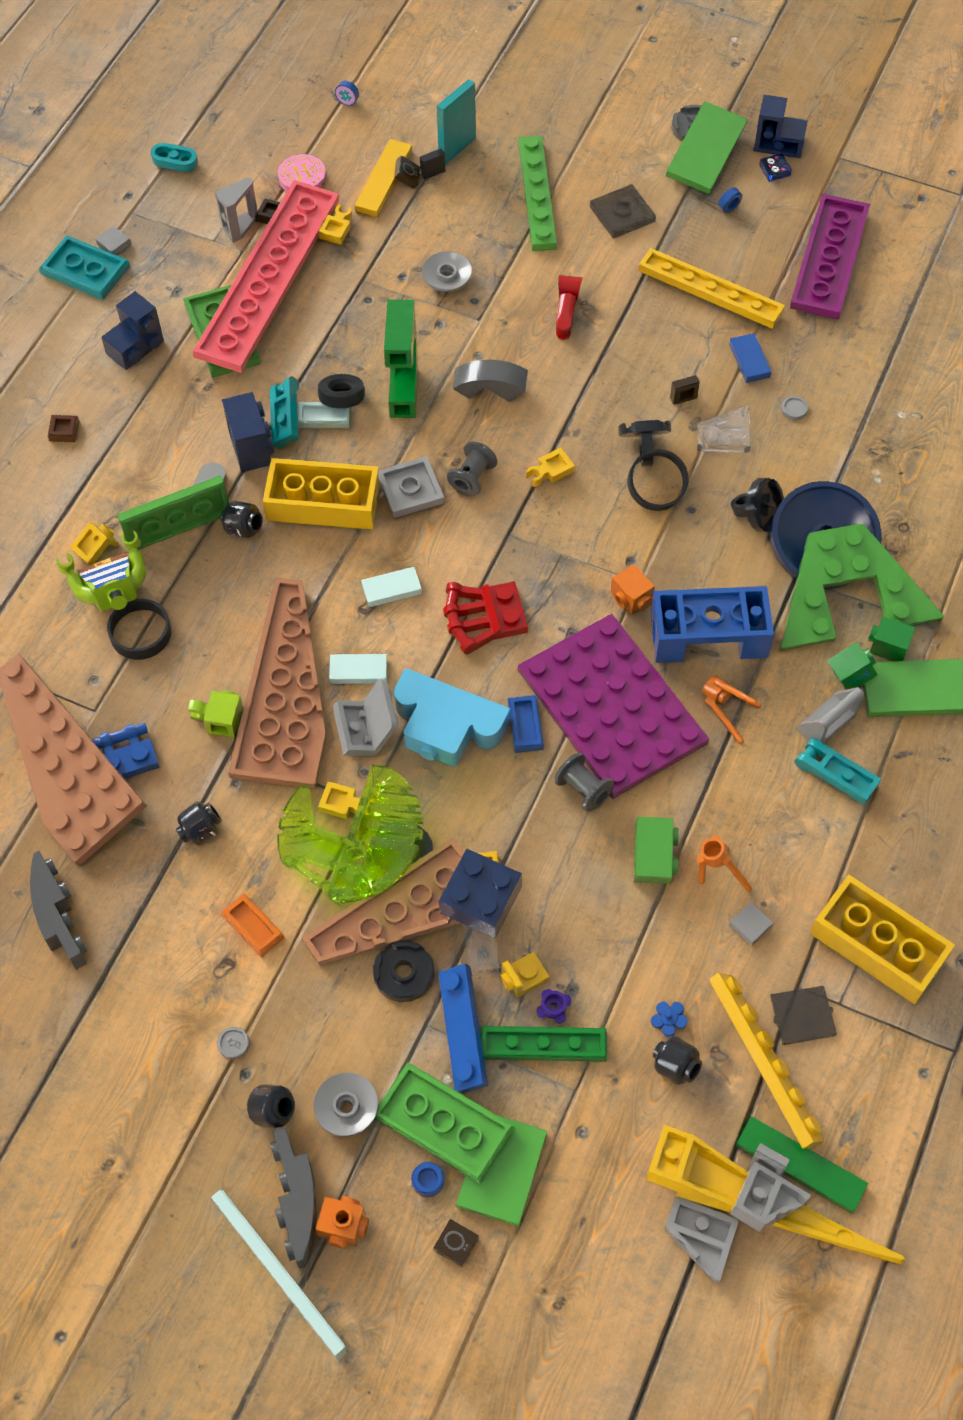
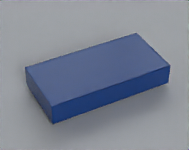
M755 333L730 338L729 345L745 382L770 378L771 370Z
M536 695L508 698L515 753L544 750Z

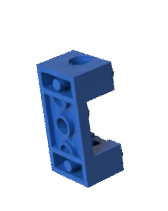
M767 586L653 592L650 616L655 663L684 662L687 644L738 642L740 659L768 658L774 631ZM714 611L720 615V618L711 620L705 614Z

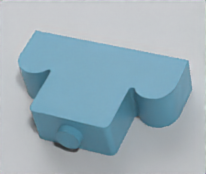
M407 668L403 671L394 689L396 712L401 717L409 719L403 731L405 747L419 753L420 756L430 761L435 759L453 767L457 766L470 739H474L475 744L482 749H493L501 742L510 724V708Z

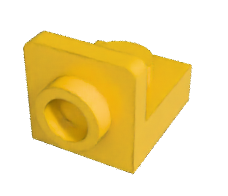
M89 522L70 548L85 562L92 565L98 560L109 544L117 547L120 542L113 537L115 532L102 523L98 526Z
M535 952L511 964L508 960L502 963L501 982L508 992L512 990L517 998L549 981L550 977Z

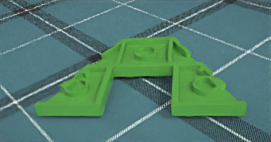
M863 523L811 532L806 539L805 550L801 559L800 570L790 603L791 607L779 649L783 651L834 641L837 638L824 591L825 587L874 578L884 617L915 626L941 621L944 615Z

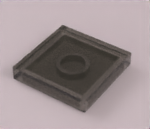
M633 184L590 200L589 207L613 239L656 222L655 213Z

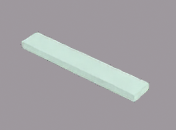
M219 1190L211 1197L215 1205L329 1351L339 1361L347 1354V1348L226 1193L223 1190Z

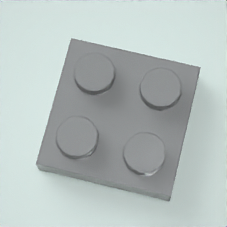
M427 456L379 470L380 486L393 518L444 504L443 493Z

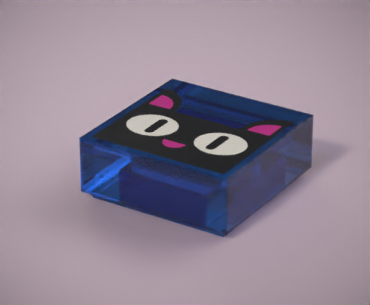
M783 153L760 159L759 166L768 182L791 176L792 169Z

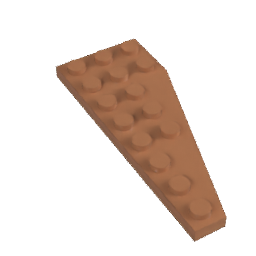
M275 577L228 774L231 779L316 790L326 743V731L302 580Z
M18 653L0 668V685L42 821L74 863L80 866L145 809L147 805L27 661Z

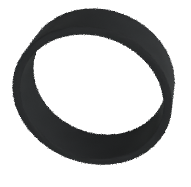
M663 449L650 450L640 455L631 466L627 479L628 489L632 498L640 506L653 511H662L674 506L685 494L689 482L688 471L684 462L676 454ZM662 456L671 460L679 468L683 479V486L677 499L670 503L659 505L647 502L637 493L633 484V472L635 466L644 458Z
M135 599L127 602L125 608L112 612L108 619L107 632L112 646L120 655L129 659L142 660L157 655L167 646L171 638V625L165 609L160 604L149 599ZM150 610L164 618L166 625L163 634L156 642L147 647L127 648L117 643L113 638L117 623L131 612Z

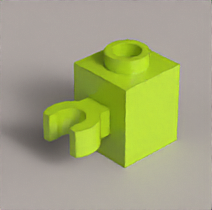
M212 690L208 704L192 699L187 710L191 712V719L204 721L207 734L235 738L244 708L240 695L228 690L222 692Z

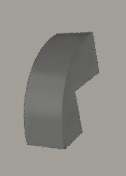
M501 360L471 361L455 369L453 389L470 398L483 388H487L509 402L526 390L528 370L519 365Z

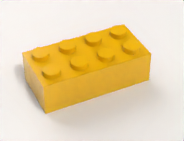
M271 458L263 497L266 521L373 530L380 490L379 469L377 466Z
M849 874L815 919L810 931L812 936L914 1005L955 947V944Z

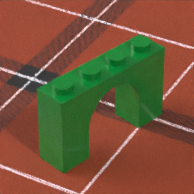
M387 299L384 359L385 368H390L389 416L390 418H416L419 367L414 300Z

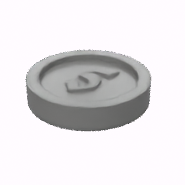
M798 396L787 397L781 406L782 414L791 420L802 419L808 410L807 402Z
M230 1027L221 1032L217 1040V1046L224 1057L237 1059L247 1052L249 1038L243 1029Z

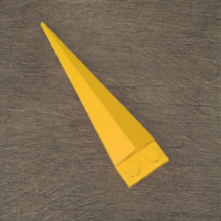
M664 1125L646 1180L677 1191V1197L731 1212L748 1172L695 1135ZM806 1206L772 1224L775 1227L899 1265H903L905 1261L902 1255L837 1224Z

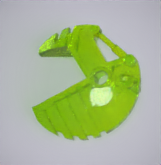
M372 764L348 836L344 837L316 827L311 801V789L309 785L298 787L283 810L287 816L280 818L278 828L283 830V833L277 834L280 859L286 867L295 868L308 877L313 884L326 892L328 897L337 905L374 897L396 883L409 869L420 847L414 844V841L422 840L423 831L417 828V824H424L422 813L416 812V808H421L419 799L416 795L408 792V790L413 789L398 772L390 767ZM364 857L360 864L353 866L358 858ZM301 863H310L333 871L334 875L331 883Z

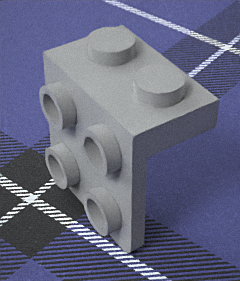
M379 679L363 701L337 700L333 705L343 756L375 757L398 727V717L394 713L392 705V692L388 688L386 679Z

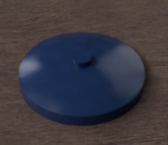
M817 481L796 488L783 499L772 519L770 538L774 554L780 565L797 580L809 533L863 523L881 543V526L871 504L856 490L836 482ZM851 583L825 587L824 589L840 588Z

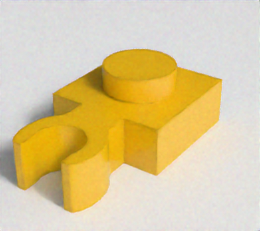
M339 204L335 208V216H326L318 231V238L341 245L350 230L352 209L349 207L346 213H341V205Z
M560 447L538 458L539 466L529 467L526 470V478L537 476L532 479L533 487L541 485L547 478L554 483L574 473L575 465Z
M328 781L318 809L319 812L347 819L350 812L355 813L361 819H369V812L363 811L360 808L365 805L370 807L374 805L373 800L369 797L356 798V789Z

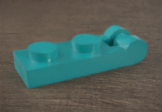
M293 376L284 379L283 384L278 383L270 387L271 440L273 446L278 449L299 439L296 391L299 390V383Z
M811 738L805 745V752L800 753L794 760L796 766L800 769L810 771L863 805L867 803L882 780L814 738ZM815 756H820L823 760L819 762L814 758Z

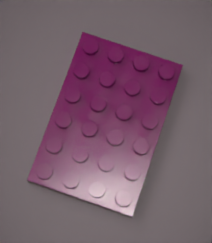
M613 614L604 617L518 665V672L578 753L585 755V763L600 781L606 778L614 780V787L609 795L612 800L706 746L709 742L708 736Z

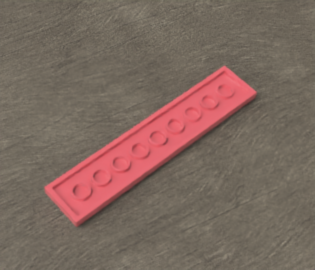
M293 180L193 350L194 358L242 373L317 241L318 231L327 215L332 214L338 204L339 194Z

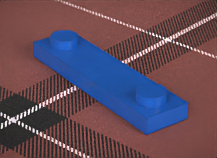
M462 964L438 972L454 1088L457 1092L464 1094L487 1087L488 1081L471 968L467 964Z

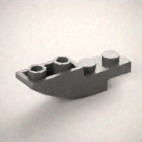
M37 851L33 854L31 864L30 890L33 910L39 929L50 950L54 951L63 946L70 961L77 970L87 964L82 955L87 950L79 935L73 938L69 931L74 926L66 913L72 910L67 899L72 896L63 881L57 884L54 875L58 874V871L51 858L44 860L40 851Z
M282 1127L273 1130L276 1141L271 1142L270 1146L275 1162L281 1160L285 1172L279 1173L284 1193L289 1191L291 1193L278 1197L281 1208L275 1209L280 1229L286 1227L290 1239L284 1241L289 1261L296 1259L300 1269L307 1265L315 1235L317 1217L315 1182L308 1154L295 1157L287 1129Z

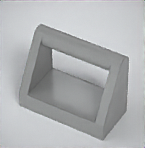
M251 178L242 179L215 191L221 228L232 243L242 239L256 221L255 215L258 210L253 180ZM245 196L248 212L237 216L236 206Z
M858 687L837 691L799 724L797 731L808 741L814 738L825 744L857 716L864 698V692Z

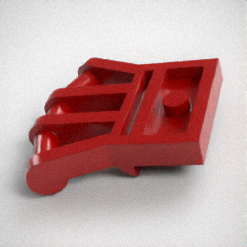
M515 581L493 586L486 584L482 588L462 586L457 582H449L447 584L446 593L448 595L443 613L449 621L447 624L449 634L454 635L458 640L464 654H470L495 639L528 633V625ZM458 597L481 600L461 605L457 604ZM481 612L486 614V617L467 621L459 619L461 616ZM489 628L475 638H469L466 632Z

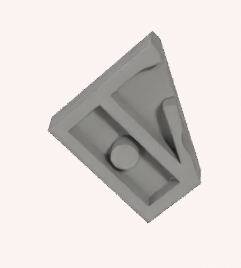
M755 1161L749 1169L730 1214L761 1232L805 1206L811 1194Z
M676 1196L665 1231L713 1282L719 1284L739 1219Z

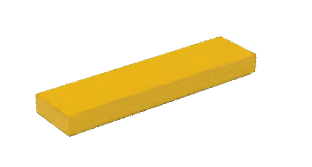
M389 139L354 205L355 212L378 217L397 181L394 177L396 159L401 155L408 159L412 152V144Z

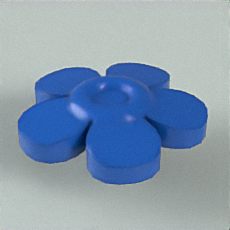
M664 1001L657 1004L656 1010L658 1014L651 1018L654 1028H662V1033L665 1036H673L676 1032L675 1027L678 1029L686 1027L688 1021L682 1015L684 1007L681 1003L674 1002L671 1007Z

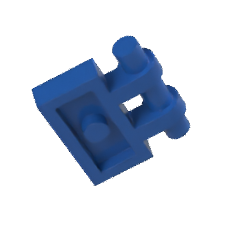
M145 722L135 726L133 723L126 725L125 729L110 734L107 731L101 733L100 737L92 739L99 749L104 748V755L124 779L160 768L151 739L140 742L138 736L149 733ZM126 740L130 741L131 745L114 750L113 744Z

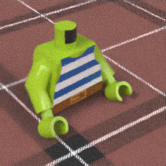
M133 531L135 538L131 542H127L124 533L121 536L122 542L126 549L130 550V554L125 552L80 568L76 573L74 572L75 565L71 554L66 553L69 561L66 565L61 564L58 558L56 559L59 572L68 576L66 580L79 601L90 605L95 604L100 611L110 608L121 610L125 608L127 602L133 601L138 597L137 588L141 587L146 577V568L142 552L138 551L141 541L135 531Z

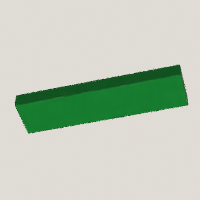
M481 1026L480 1035L484 1060L607 1061L606 1028Z
M750 1117L735 1147L753 1157L760 1143L789 1159L783 1175L847 1212L854 1213L868 1185L866 1181L808 1148L803 1149L798 1142L756 1118Z

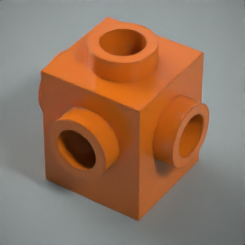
M342 1196L340 1200L325 1197L315 1230L318 1237L329 1239L328 1244L342 1249H347L348 1245L357 1247L359 1237L365 1238L369 1218L365 1217L364 1206H360V1201L354 1198Z

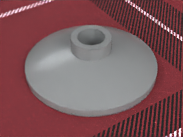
M450 251L439 252L430 256L425 261L422 267V276L424 281L433 289L454 291L462 288L469 282L472 276V267L469 260L459 253Z
M346 1072L331 1076L321 1084L314 1098V1113L317 1121L327 1132L340 1137L354 1136L366 1130L374 1121L378 1110V1098L374 1087L366 1078L355 1073ZM350 1103L353 1108L350 1112L345 1113L341 1111L342 1105Z

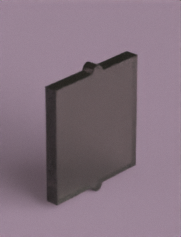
M824 986L770 995L775 1014L773 1022L778 1026L782 1045L837 1035L832 1017L833 1008L829 1007Z

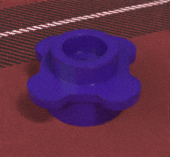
M551 989L544 990L541 994V1006L537 1007L536 1010L538 1017L554 1019L558 1024L565 1022L567 1017L565 1014L566 1009L571 1005L570 996L559 991H552ZM556 1004L557 1007L553 1009L551 1005Z

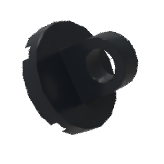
M660 420L635 421L631 423L629 428H626V423L618 426L619 437H638L639 455H642L647 451L653 450L652 436L671 433V422L668 420L664 423ZM653 456L641 460V466H652Z
M757 478L752 482L748 493L738 495L730 504L734 515L737 517H747L753 529L758 532H770L772 519L784 496L779 483L775 479Z

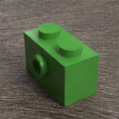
M637 817L635 823L634 882L670 884L672 875H677L678 857H673V846H678L679 828H673V818Z

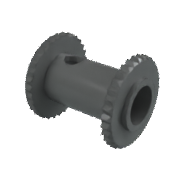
M468 442L464 446L466 460L461 468L449 470L447 479L450 485L458 492L467 496H475L481 490V484L477 480L484 469L491 470L495 468L498 460L495 453L486 445L479 442Z
M576 753L560 766L555 775V784L558 786H563L566 783L571 785L585 798L583 809L585 811H593L611 794L614 780L606 778L600 781L584 766L585 755L583 753Z

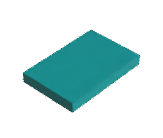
M469 79L437 105L438 149H442L445 153V165L476 139L475 83Z
M66 235L39 267V270L46 277L103 300L127 271L130 264L127 259Z

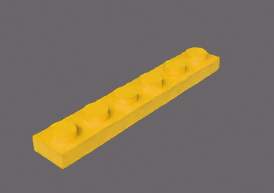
M650 248L639 263V272L769 328H774L784 312L785 305L655 249Z
M717 973L709 981L803 1149L819 1146L824 1142L820 1135L822 1133L821 1126L815 1117L810 1116L804 1106L806 1101L803 1094L797 1087H793L789 1080V1069L780 1058H777L772 1049L774 1043L766 1031H762L757 1023V1012L751 1004L746 1003L741 994L743 988L740 982L729 974Z

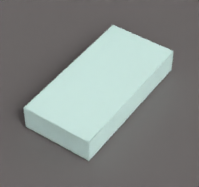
M298 402V428L349 429L350 407L331 408L321 402Z
M414 567L361 580L368 607L422 594V588Z
M387 654L330 655V684L376 683L379 679H386L387 681Z

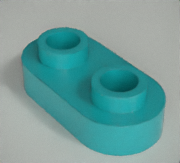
M158 143L150 151L152 162L158 167L189 172L198 165L197 154L195 150L189 147Z

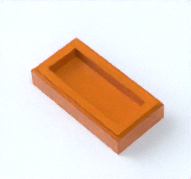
M245 893L221 912L222 917L260 957H263L284 939L283 933Z

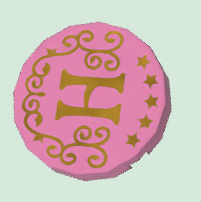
M300 154L291 156L283 161L278 169L280 186L285 191H288L293 180L321 188L322 183L326 180V171L320 159L312 155Z

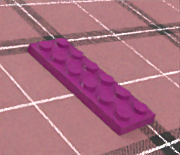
M822 194L791 299L790 309L835 319L840 318L868 215L869 203Z

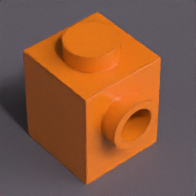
M632 564L612 578L610 593L614 596L618 606L625 608L632 615L638 610H645L652 604L655 586Z

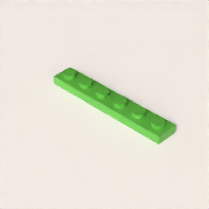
M542 136L518 137L532 251L556 250L557 241Z

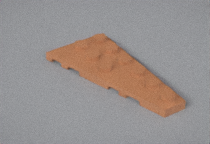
M453 837L302 937L303 943L319 966L381 948L391 943L461 924L440 913L439 899L460 862L464 851Z

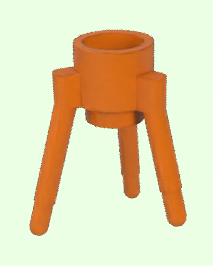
M714 675L703 687L702 693L707 696L704 703L714 710L738 743L743 744V738L717 703L724 704L731 695H734L756 708H760L761 704L745 693L733 688L719 676Z
M713 835L712 838L705 840L701 846L702 855L697 858L699 864V883L703 884L705 882L706 865L714 868L726 865L741 885L750 892L752 887L728 856L730 848L720 840L718 835Z

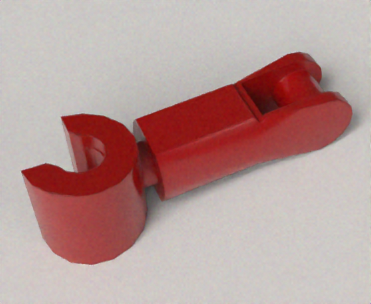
M559 275L558 289L560 300L556 320V336L559 339L565 340L571 335L575 304L578 300L583 277Z

